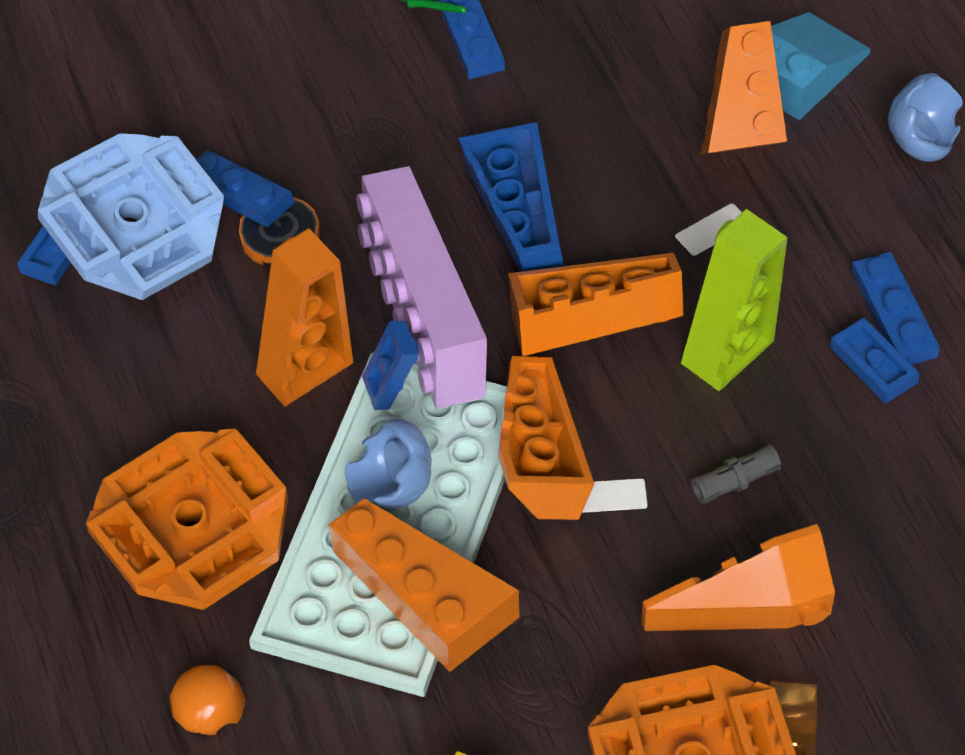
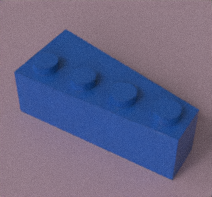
M537 122L458 138L466 170L518 271L563 267L564 261Z

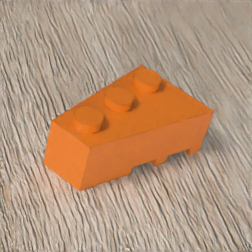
M771 22L731 26L725 29L721 34L713 79V92L711 103L708 107V120L700 155L787 142Z

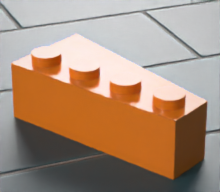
M674 253L508 273L512 320L522 356L684 316L682 270Z

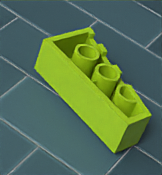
M748 209L742 212L736 219L727 220L716 234V242L681 360L682 365L718 391L722 390L774 342L787 237Z

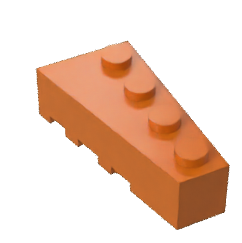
M310 228L295 237L286 239L279 247L273 250L256 375L284 407L353 364L341 263Z
M365 498L329 524L334 554L449 672L520 617L519 590Z

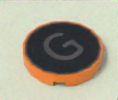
M293 197L295 203L268 228L242 216L240 219L239 237L244 252L254 262L263 265V262L271 263L273 250L279 247L286 239L295 237L308 228L320 239V223L315 210L305 201Z

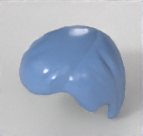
M927 73L914 78L894 98L889 110L888 126L896 143L904 152L920 161L933 162L947 156L961 129L960 126L956 127L954 120L957 111L963 105L962 97L953 89L950 83L938 74Z
M395 419L385 422L376 433L364 439L362 444L366 445V449L362 457L356 461L349 462L345 467L348 490L355 505L365 498L385 511H392L414 503L426 491L431 480L432 458L428 442L419 428L408 421Z

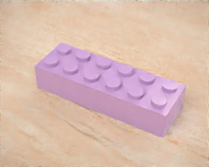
M410 166L362 176V193L356 196L358 211L363 219V223L357 226L359 240L362 248H369L370 250L369 261L374 276H381L383 299L386 305H393V320L406 321L412 338L417 342L419 354L416 361L419 367L417 373L423 394H430L436 409L485 398L487 338Z

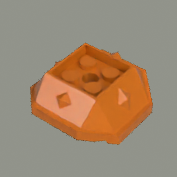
M237 429L219 430L218 433L203 431L178 432L102 480L93 511H90L86 526L89 534L137 595L205 610L279 561L288 502L287 487ZM190 522H198L193 526H185Z
M716 665L624 683L609 700L601 714L597 715L588 726V739L593 755H796L775 688L758 681L754 683L735 672Z

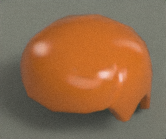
M197 665L184 672L178 678L171 691L169 702L173 718L186 731L216 735L221 727L229 723L237 724L239 722L246 699L242 685L222 667Z

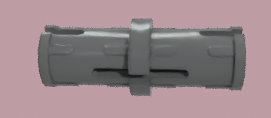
M768 444L738 459L736 457L726 459L724 464L717 469L692 478L691 487L697 500L704 505L731 491L741 492L749 487V483L781 470V461L774 447Z

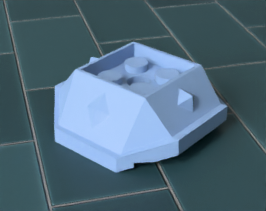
M119 133L50 169L43 197L38 208V219L85 281L144 300L212 261L224 195L178 136H160V138L141 134ZM124 218H133V219H136V220H138V221H136V222H128V221H125V220H123V219H124Z

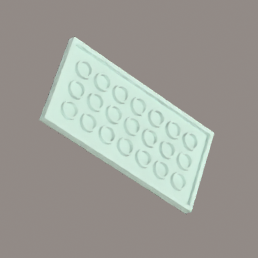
M373 353L370 354V357H369V359H368V361H367V364H366V366H365V369H366V367H367V365H368V363H369V361H370V359H371ZM413 364L404 381L402 390L398 393L389 410H374L361 376L249 642L251 649L425 697L438 662L437 658L334 554L329 524L355 505L348 490L345 467L349 462L358 460L364 454L366 445H363L362 441L376 433L387 421L395 419L405 420L417 426L428 442L432 458L431 480L426 491L414 503L387 512L474 563L505 481L498 451L506 386L486 381L485 398L436 409L430 394H423L418 380L417 371L419 367L417 364Z

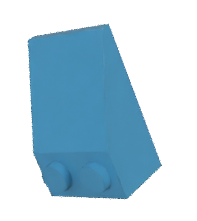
M810 12L771 26L783 111L800 120L870 54V48Z

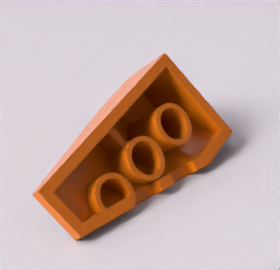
M512 356L509 362L498 451L507 487L537 519L579 520L593 489L594 481L552 357Z
M815 524L774 537L760 544L763 550L762 553L740 564L733 557L721 563L723 568L705 581L698 577H692L643 601L641 624L644 631L781 629L801 624L811 626L820 623L827 616L831 615L835 589L822 534L818 525Z

